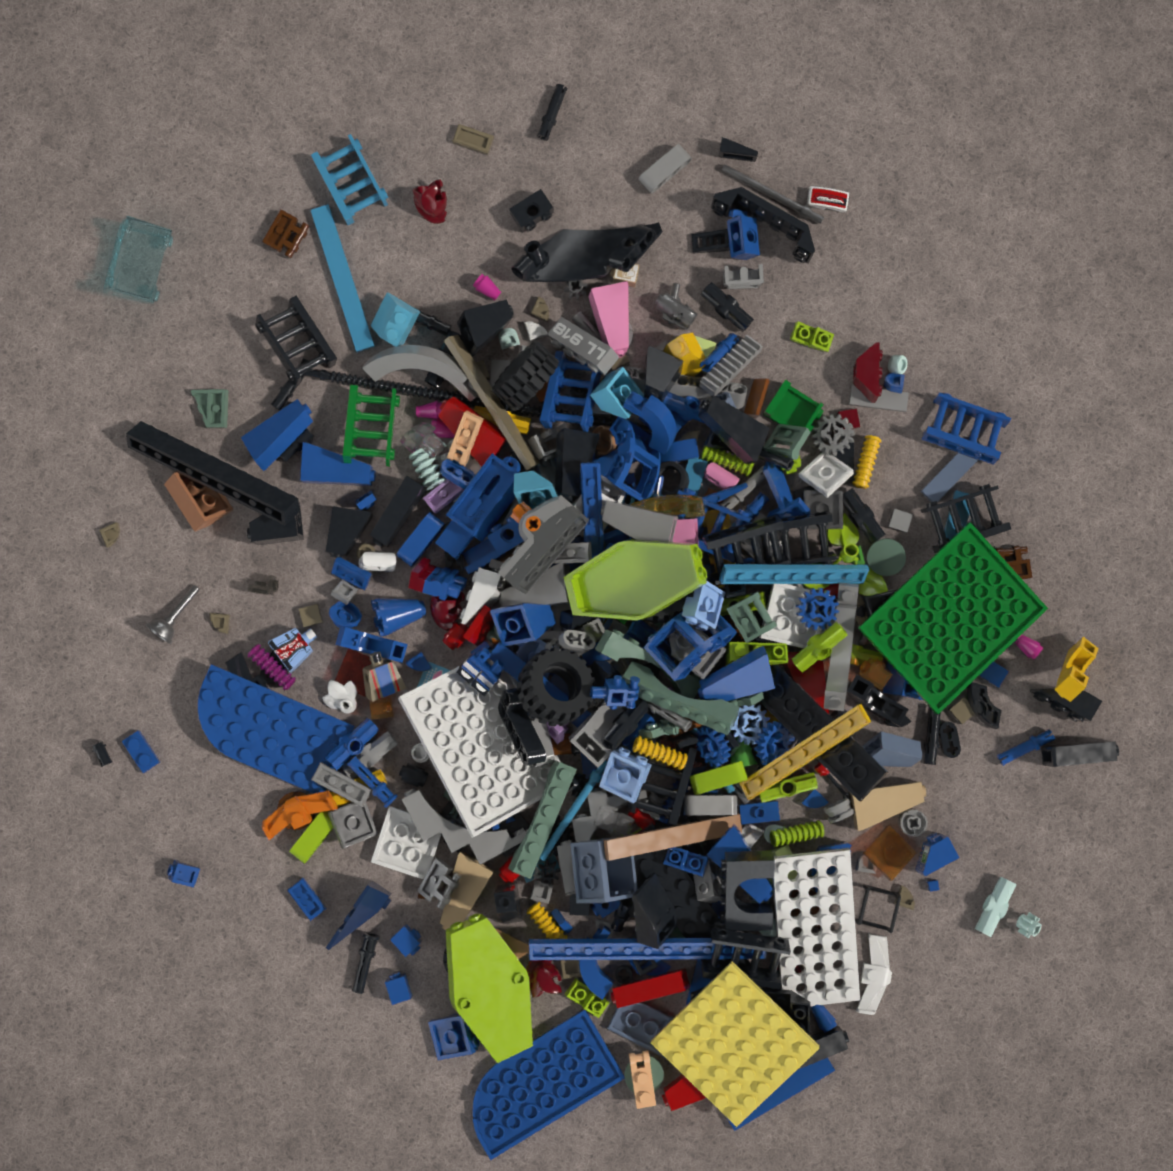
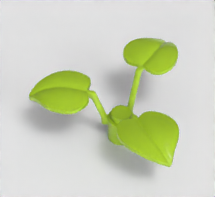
M844 513L843 529H828L827 532L830 544L841 546L842 548L840 556L831 565H837L840 561L845 563L854 561V565H858L857 561L859 559L856 556L859 553V548L856 543L859 540V532ZM819 562V563H813V564H807V565H825V564H821V563ZM868 566V574L864 584H859L858 593L863 596H870L887 592V585L883 577L875 573ZM802 584V585H804L805 587H807V588H809V589H810V588H814L815 590H817L818 588H823V589H825V588L828 587L830 584Z

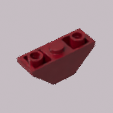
M879 342L873 344L859 356L853 366V384L871 403H876L878 397L882 395V385H879V379L882 378V367H879V362L882 361L883 350H880Z

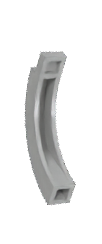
M420 345L391 347L375 354L367 360L362 368L375 382L384 375L396 370H426L452 383L470 402L477 396V392L455 358L431 347Z

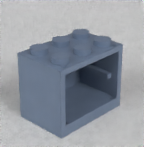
M611 838L570 843L576 903H606L632 898L634 892L637 891L634 856L607 861L605 859L603 840Z

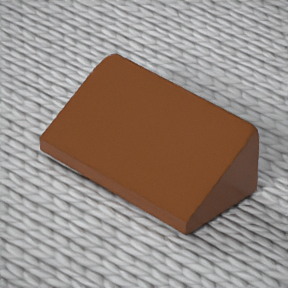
M769 379L753 380L744 413L750 417L758 418L769 385Z

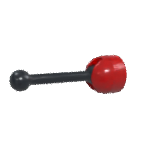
M819 762L814 767L816 773L820 776L827 775L842 793L843 799H850V794L842 789L830 772Z

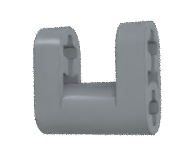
M567 630L559 636V639L549 641L545 645V649L550 650L554 645V647L559 648V651L563 647L568 649L569 653L575 652L580 656L594 648L596 640L591 633Z

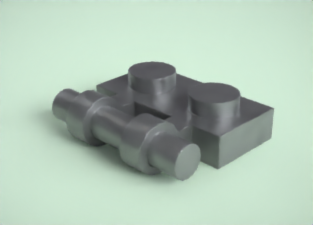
M435 858L417 892L429 902H435L436 899H439L436 906L443 910L445 905L449 904L450 896L454 889L458 888L462 875L455 872L453 877H450L449 875L453 868L442 859ZM446 883L448 886L446 887V889H445V891H444V893H443V892L441 891V889L443 888L444 884Z

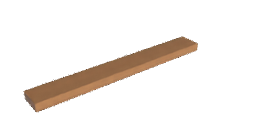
M740 814L726 815L603 840L605 859L611 861L721 838L733 824L742 833Z

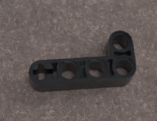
M517 688L504 690L498 704L499 715L523 764L528 766L545 762L546 751L527 712L522 707L524 705L523 701H519L518 695L520 691H517Z

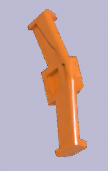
M330 791L294 796L287 799L283 805L262 821V829L268 840H271L290 823L295 830L313 820L310 814L337 810L338 806Z

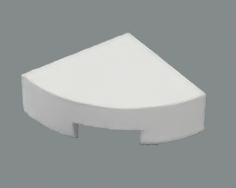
M524 322L530 341L548 336L546 329L534 322Z

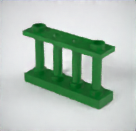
M350 385L343 447L344 463L352 464V457H356V455L386 458V466L390 467V462L395 457V449H392L396 407L400 406V396H397L395 388H392V397L362 395L358 390V385ZM361 402L391 405L390 415L364 413L357 410V407ZM356 421L389 422L388 432L358 430V428H355ZM354 439L387 440L386 450L356 448Z

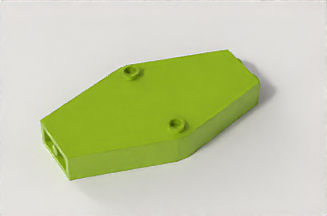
M628 540L616 543L563 577L572 615L625 620H640L653 616L707 583V572L702 564L701 549L695 543Z
M476 913L469 916L468 920L464 922L453 923L450 928L446 929L449 998L453 1008L490 1056L499 1063L533 1046L529 976L527 970L483 914Z

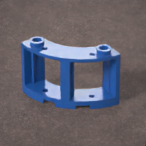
M618 416L609 429L615 438V444L618 446V454L614 456L613 463L605 477L615 486L646 504L653 494L661 465L660 452L649 447L652 435L630 420ZM640 437L647 451L636 445L635 439ZM633 459L643 465L641 479L636 490L623 483L631 468Z
M682 611L657 633L651 634L647 639L648 643L644 646V649L674 681L684 679L701 662L700 657L708 651L713 653L726 646L737 633L721 615H719L716 629H708L713 636L704 641L685 622L686 618L682 616ZM676 629L695 648L678 666L659 647Z

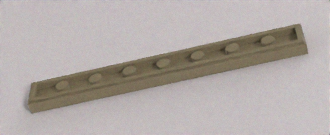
M458 335L447 337L444 340L445 344L524 468L529 470L539 465L538 459L497 395L492 392V387Z

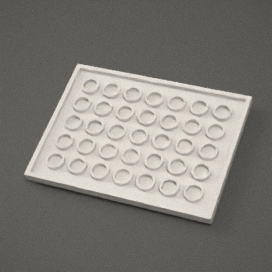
M489 658L486 660L490 665L494 663ZM457 667L401 695L398 699L469 834L473 838L541 800L552 763L538 767L533 765L525 766L499 715L498 704L503 691L517 688L518 681L503 670L499 680L483 696L471 686L472 682L469 684L456 673L459 668ZM555 755V760L560 762L558 756Z

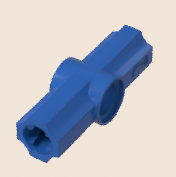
M671 392L668 393L663 403L669 410L678 413V416L684 421L694 419L704 423L698 417L700 401L693 396L683 398Z
M366 718L352 733L345 734L341 738L340 744L325 757L326 761L337 771L353 755H358L362 752L364 745L379 731L378 727L369 718Z

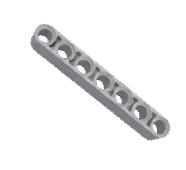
M622 366L644 394L645 369ZM680 374L670 390L671 393L683 398L693 396L700 403L704 398L711 396L699 387L701 377ZM729 382L718 393L729 392L736 408L740 409L745 404L747 387L740 383Z

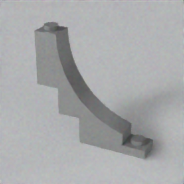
M839 582L837 600L839 605L836 606V610H839V613L835 615L837 618L835 622L837 621L844 628L848 636L832 648L824 709L844 711L859 584Z
M412 789L404 793L405 798L402 799L423 841L441 832L451 853L470 844L479 864L521 843L528 829L524 830V828H521L513 833L514 837L512 838L507 829L484 831L472 838L466 827L448 820L437 812L426 800L421 790L416 791Z

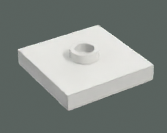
M824 450L799 473V478L828 498L854 472L853 469L832 454L826 455Z

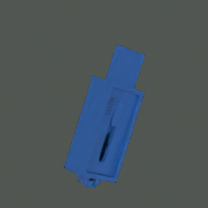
M492 453L446 514L452 521L435 543L455 559L459 558L474 537L482 542L490 532V529L515 499L514 474L519 473L521 467L517 459L509 456L501 460Z

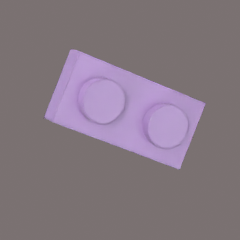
M446 479L423 497V499L432 511L437 514L461 495L465 489Z

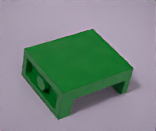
M785 380L763 415L777 424L806 427L811 432L814 428L811 424L814 419L819 420L824 410L821 408L824 404L821 402L819 404L793 388L791 386L792 383Z

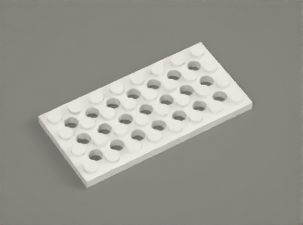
M843 848L774 856L773 892L777 937L789 939L791 950L790 955L781 954L780 956L781 989L792 990L810 1001V1006L860 1000L850 849ZM835 866V873L828 875L826 873L827 868ZM809 869H817V873L815 876H807V872ZM790 871H797L796 878H788V873ZM837 885L835 893H828L829 886ZM817 887V894L810 896L808 894L809 889ZM791 890H799V894L797 897H789V893ZM832 904L839 905L836 912L829 911V907ZM813 906H818L819 912L814 915L810 914V909ZM794 908L800 909V914L796 917L790 916ZM833 923H840L838 930H830ZM814 925L821 926L818 933L811 932V928ZM795 927H800L802 929L801 933L797 936L792 935V930ZM836 941H840V948L836 950L832 949V944ZM815 944H822L820 951H812ZM796 946L803 947L800 954L793 953ZM836 960H842V965L839 968H834L833 963ZM822 962L823 968L818 971L814 970V965ZM797 965H804L802 972L796 973L794 971ZM841 978L844 980L841 986H834V982L837 979ZM818 981L825 982L824 987L821 989H816L815 984ZM804 983L806 985L803 991H796L798 984Z

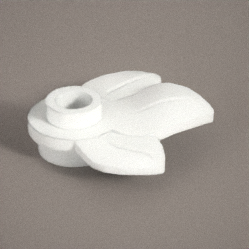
M330 680L328 683V694L323 696L322 699L331 709H340L344 713H352L357 707L355 699L357 688L352 681L347 682L343 686L337 681Z

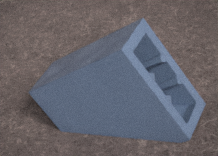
M882 731L862 746L882 766L912 767L922 759L920 741Z

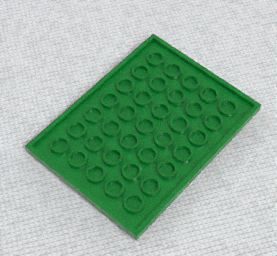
M970 522L872 613L858 629L936 714H939L1049 608Z

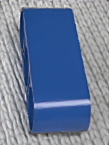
M429 512L405 541L396 556L410 567L414 566L441 532L445 523Z

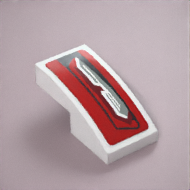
M810 186L807 206L822 210L828 208L844 213L847 211L849 193L831 188Z

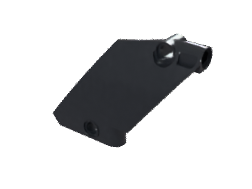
M659 222L607 230L563 229L541 245L536 240L528 242L524 246L526 255H522L511 267V270L515 276L526 282H565L605 277L612 268L628 272L663 231Z

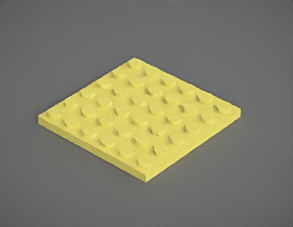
M734 962L728 964L650 1042L736 1127L818 1051L820 1047Z

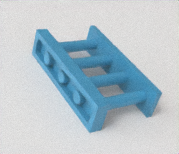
M351 134L348 135L351 142L350 145L326 157H320L318 152L311 154L347 225L354 223L352 218L355 215L354 213L379 200L382 201L385 207L388 205L386 199L389 198L385 189L379 188L360 152L363 148L359 140H354ZM353 151L356 152L360 159L334 174L333 172L329 173L326 169L330 163ZM364 167L368 177L343 190L336 188L337 180ZM371 183L373 184L377 193L352 206L345 205L343 200L346 199V196Z

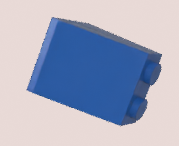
M522 603L490 610L502 646L536 641L556 623L550 605Z

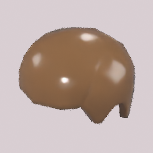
M599 425L592 431V433L600 434L596 447L598 455H607L617 447L615 438L609 430L611 428L609 425Z

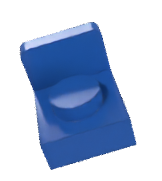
M174 860L173 864H170L168 867L167 875L173 883L194 888L200 868Z

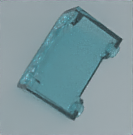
M130 216L122 219L117 232L103 293L153 304L154 301L157 302L160 291L157 290L156 283L164 251L167 247H171L173 243L172 230Z

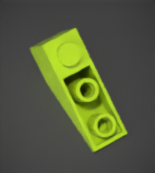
M729 642L725 648L726 666L764 646L770 665L788 663L787 644Z

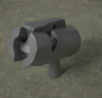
M673 283L671 295L668 293L660 294L656 299V309L663 313L665 321L683 330H688L697 317V313L687 304L681 303V299L678 297L680 284Z

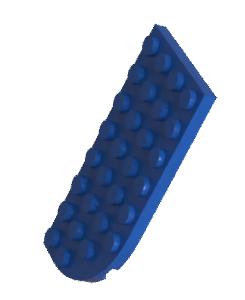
M213 664L210 665L198 696L200 724L214 747L236 761L312 793L326 791L327 788L311 779L320 762L333 768L326 761L325 757L340 744L341 738L345 734L352 733L355 727L350 723Z
M585 1009L535 1038L532 1047L499 1063H495L481 1079L473 1101V1124L476 1135L490 1160L625 1079L624 1073Z

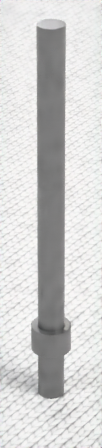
M726 164L723 166L722 172L799 212L800 216L806 219L808 217L819 224L822 223L824 217L813 212L812 208L798 204Z

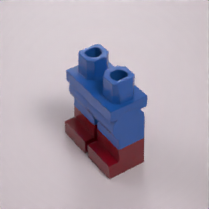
M425 557L411 571L409 589L432 596H440L439 599L444 601L448 596L457 599L460 591L465 589L467 578L458 576L459 570L431 565V559Z

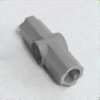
M387 731L376 741L366 745L356 757L367 768H370L379 762L382 756L397 746L398 743L390 732ZM348 761L342 768L348 777L354 779L358 775L347 765L350 762Z

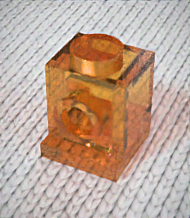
M391 698L375 701L369 700L372 719L393 717Z

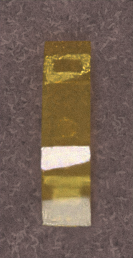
M665 495L630 504L670 515L685 514L686 518L706 515L703 498L693 495Z

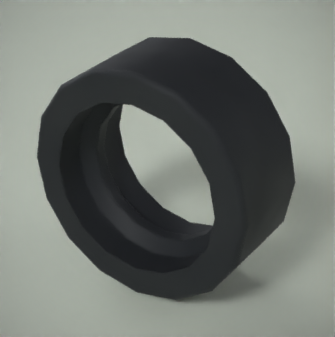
M662 462L659 475H662L666 470L673 469L679 472L681 482L673 491L662 489L661 495L667 499L678 498L681 496L677 494L678 490L688 488V473L677 462Z

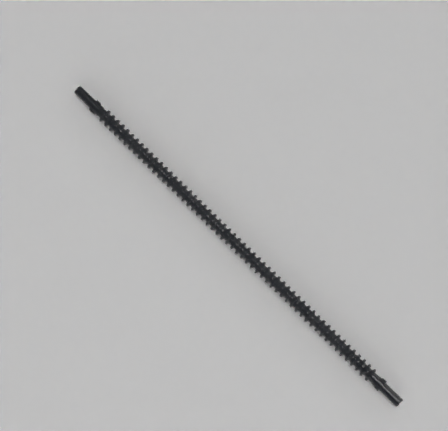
M310 369L303 373L305 376L320 378L322 381L331 380L332 383L336 381L337 384L342 382L343 385L345 383L348 385L357 384L358 387L363 385L364 388L368 386L369 389H372V387L375 390L380 388V391L383 389L386 392L391 390V393L392 388H395L397 394L401 392L402 395L407 393L408 396L412 394L413 396L418 395V397L423 396V398L428 396L429 399L433 397L434 400H437L439 398L440 401L442 399L449 400L454 396L462 403H467V406L472 404L473 407L475 405L485 407L480 397H476L470 402L463 394L460 395L459 392L454 394V391L449 393L448 390L446 392L443 389L438 391L437 388L433 390L432 387L427 389V387L422 388V386L418 388L416 385L412 387L411 384L406 386L405 383L403 385L400 382L395 384L394 381L392 383L389 380L384 382L383 379L375 382L372 378L368 379L367 376L363 378L362 376L357 377V375H354L353 377L351 374L348 376L346 373L341 375L340 372L338 374L335 371L330 373L323 369L321 371ZM501 400L506 411L509 410L512 413L513 410ZM524 404L515 413L521 412V415L526 413L527 416L532 414V417L537 415L539 418L542 408L541 406L536 408L535 405L531 407L530 404L528 406ZM556 409V413L582 416L579 415V412L574 414L573 411L568 413V411L563 412V410L557 411ZM593 415L592 427L604 424L612 426L616 419L612 421L611 418L607 420L606 417L601 419V416L596 418ZM634 423L643 430H645L647 433L652 435V431L647 426L639 425V423Z

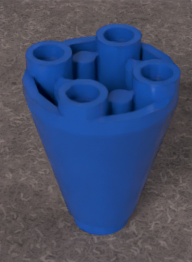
M391 598L371 600L372 610L376 614L373 617L375 628H378L380 637L387 636L426 615L423 600Z

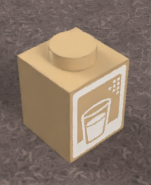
M635 264L628 272L612 268L610 276L613 277V283L627 281L628 286L635 288L640 265Z

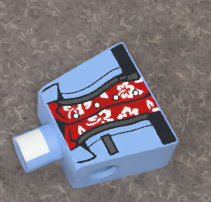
M294 628L270 640L268 644L289 672L292 673L313 652L309 643L316 639L317 636L311 628L302 635L297 628Z

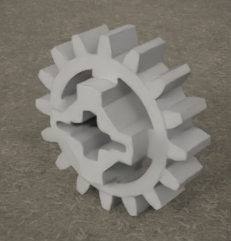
M831 414L830 419L824 416V422L818 421L819 427L813 428L814 432L817 433L812 435L813 439L816 440L814 442L815 446L819 447L820 452L825 450L828 456L831 452H833L834 456H837V451L844 454V448L850 449L848 443H854V439L851 437L855 435L854 430H851L853 428L852 424H848L847 418L842 420L841 415L834 418L833 414ZM837 424L843 426L845 429L839 428ZM834 430H835L836 434L834 435V441H833L832 436H833V433H834ZM822 441L830 443V446L824 444Z

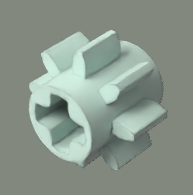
M1030 912L1027 915L1022 914L1016 923V926L1020 928L1018 932L1027 938L1030 935L1035 937L1041 930L1040 918Z

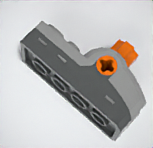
M562 495L549 499L534 509H531L525 502L516 505L510 515L519 523V533L525 542L514 550V555L501 565L498 573L514 588L524 594H527L589 521L586 516Z

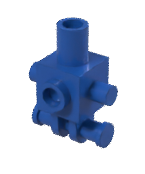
M615 675L614 679H605L604 686H591L590 697L604 698L606 706L613 710L617 709V706H626L633 709L636 705L635 701L638 699L637 693L640 690L638 686L640 678L632 676L630 677V684H626L625 679Z

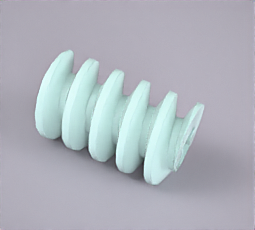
M424 447L410 454L409 459L414 460L412 465L417 467L416 473L421 474L419 479L425 480L422 486L428 487L426 490H430L439 486L446 478H439L441 473L440 471L436 472L439 464H432L436 458H429L433 452L432 450L426 451L427 447Z

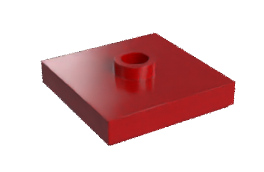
M486 605L482 607L463 635V638L477 647L481 645L487 633L494 626L490 612L491 609Z

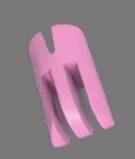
M714 462L707 466L704 473V478L721 490L736 486L740 480L737 476Z

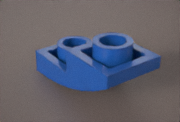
M696 438L673 442L666 455L660 453L661 463L666 461L678 463L683 460L699 458Z
M673 847L668 848L663 864L704 877L709 858Z

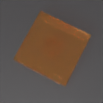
M890 825L886 826L863 852L889 881H893L917 853Z

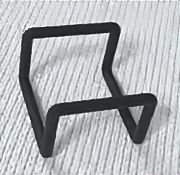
M864 884L863 888L866 891L859 919H855V922L858 925L864 924L892 933L901 895ZM870 890L897 897L890 928L863 920Z

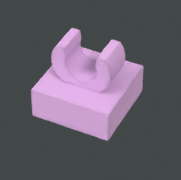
M547 722L549 735L557 744L564 740V733L568 730L566 725L549 726Z

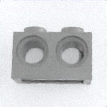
M709 858L704 877L695 874L693 876L697 900L711 904L720 901V894H724V889H721V877H723L721 868Z

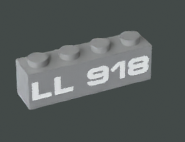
M563 317L557 321L547 334L552 340L550 343L558 350L562 348L569 357L575 356V359L582 365L588 364V367L595 373L599 371L605 375L619 359V356L610 346Z

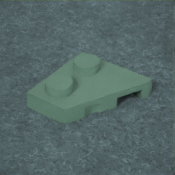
M191 390V394L196 399L198 410L203 415V421L207 428H227L228 390Z

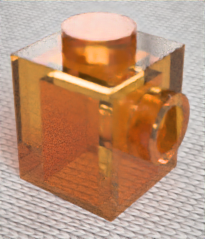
M869 658L868 661L862 663L859 669L860 676L872 682L880 690L883 689L893 675L886 668V664L878 658L876 660Z

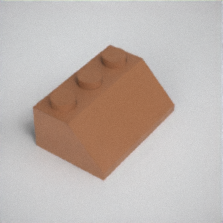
M178 472L173 473L164 484L194 532L210 526L234 510L224 495Z

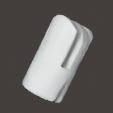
M364 552L358 564L363 570L393 572L396 567V555L390 552Z

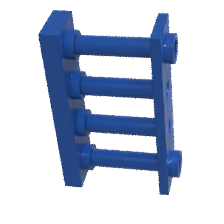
M556 351L555 358L559 360V364L549 379L540 422L547 429H551L555 421L579 423L583 431L588 432L589 427L593 425L592 413L595 404L590 394L599 385L602 373L599 371L597 373L593 372L586 363L582 365L579 362L569 361L563 351ZM567 369L592 371L590 381L567 379L564 377V373ZM564 386L587 388L588 393L587 398L561 396L560 390ZM560 403L584 406L582 416L556 413V407Z
M938 393L933 403L939 405L932 427H927L921 440L994 465L1001 455V452L995 449L1000 428H1005L1010 423L1011 418L1007 417L1004 413L993 412L956 399L948 393ZM947 408L958 411L951 433L940 429ZM965 414L975 417L968 440L959 436ZM983 421L994 424L987 446L977 442Z
M688 488L678 490L677 494L684 496L676 515L678 519H684L691 499L702 503L696 517L698 520V533L709 507L719 510L711 533L721 530L727 514L737 518L735 526L742 525L745 521L752 522L753 518L749 517L750 513L741 509L736 512L695 495L696 491ZM698 534L699 548L713 554V550L707 549L703 539H700ZM727 544L724 548L721 547L722 558L734 563L732 545Z

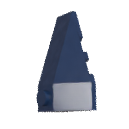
M371 881L353 905L354 908L343 921L344 923L338 928L326 949L330 950L377 914L382 908L385 910L391 902L389 897L392 893L376 882Z

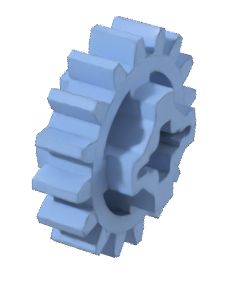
M743 705L739 708L737 719L731 729L734 731L732 735L734 737L738 736V743L744 740V745H749L750 741L752 745L756 744L755 741L759 740L757 734L763 732L762 727L767 728L766 721L770 720V717L764 716L767 712L766 710L760 711L761 705H756L755 707L754 705ZM746 711H752L755 714L750 715L748 712L746 713ZM748 720H752L750 723V727H746L749 723ZM748 732L752 737L745 736L743 733Z

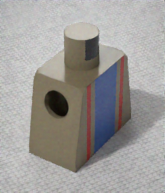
M374 652L369 655L371 665L363 668L367 699L375 701L406 689L393 661L389 659L382 660L380 652Z

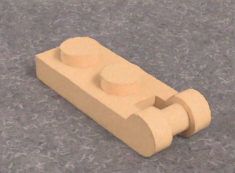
M467 410L464 412L447 459L456 460L460 465L466 466L484 418ZM457 450L462 451L463 454L461 455L457 453Z
M642 1051L640 1054L629 1053L636 1108L656 1106L649 1051ZM642 1061H643V1063H644L643 1066H637V1065H636V1064H637L636 1062H642Z

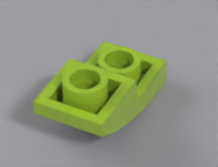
M797 321L795 322L790 340L820 351L829 352L834 334L819 327L813 328Z
M577 978L573 980L565 992L566 997L578 1003L583 1009L598 1018L610 1003L605 997L602 1000L596 996L585 983Z

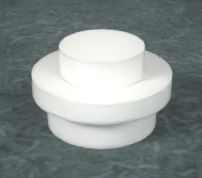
M418 743L412 748L411 755L416 762L422 763L429 759L422 743Z

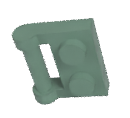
M778 423L764 448L796 460L799 457V450L811 432L806 427ZM777 444H782V445H788V446H791V447H790L789 449H785V448H779V447H775V446H776Z
M758 591L727 608L728 613L746 643L777 626L775 620L772 621L761 602V596ZM754 603L766 625L762 627L759 625L748 604Z

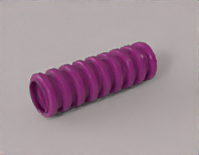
M260 644L255 645L249 651L247 657H251L253 662L256 661V665L261 666L260 669L265 670L266 674H270L269 677L274 678V682H278L280 687L283 686L284 691L288 690L295 683L296 677H292L291 673H287L288 670L286 668L283 669V665H279L277 660L274 661V657H270L269 652L266 653L264 648H260Z

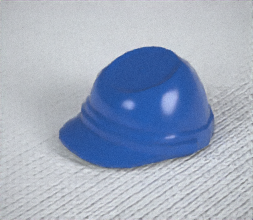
M338 601L329 609V616L339 629L340 626L350 629L358 626L362 618L360 610L351 602L346 605Z

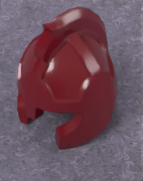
M441 179L433 181L429 186H417L412 190L414 203L419 214L428 222L434 224L445 222L447 211H445L447 196L446 191L441 192L443 186Z
M461 591L457 599L448 596L444 601L439 599L440 596L431 597V615L434 622L443 630L448 631L461 615L462 608L460 603L465 599V595Z
M552 960L529 961L526 970L529 976L532 998L538 997L544 992L550 994L562 993L561 986L556 984L553 979L557 977L558 981H562L558 969L551 963Z

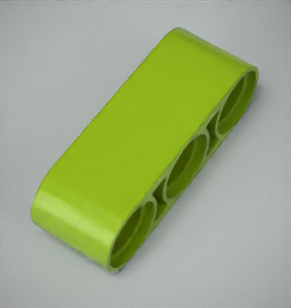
M742 761L697 773L689 778L694 795L748 780Z
M330 811L320 812L289 852L305 864L333 830V825L328 815Z

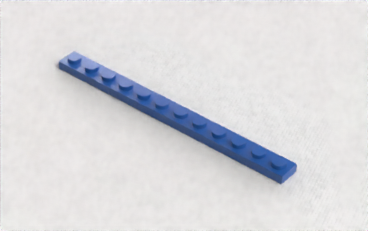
M667 938L659 949L637 943V939H529V960L711 959L715 944L712 943L711 938ZM723 945L720 959H731L734 946ZM742 948L740 959H751L754 949ZM766 951L761 952L760 959H766Z

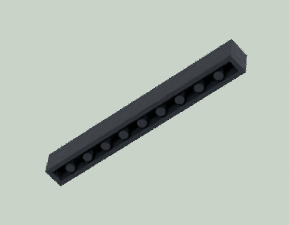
M140 421L126 433L128 448L284 526L299 513V498L276 486H272L213 455H209L152 425Z

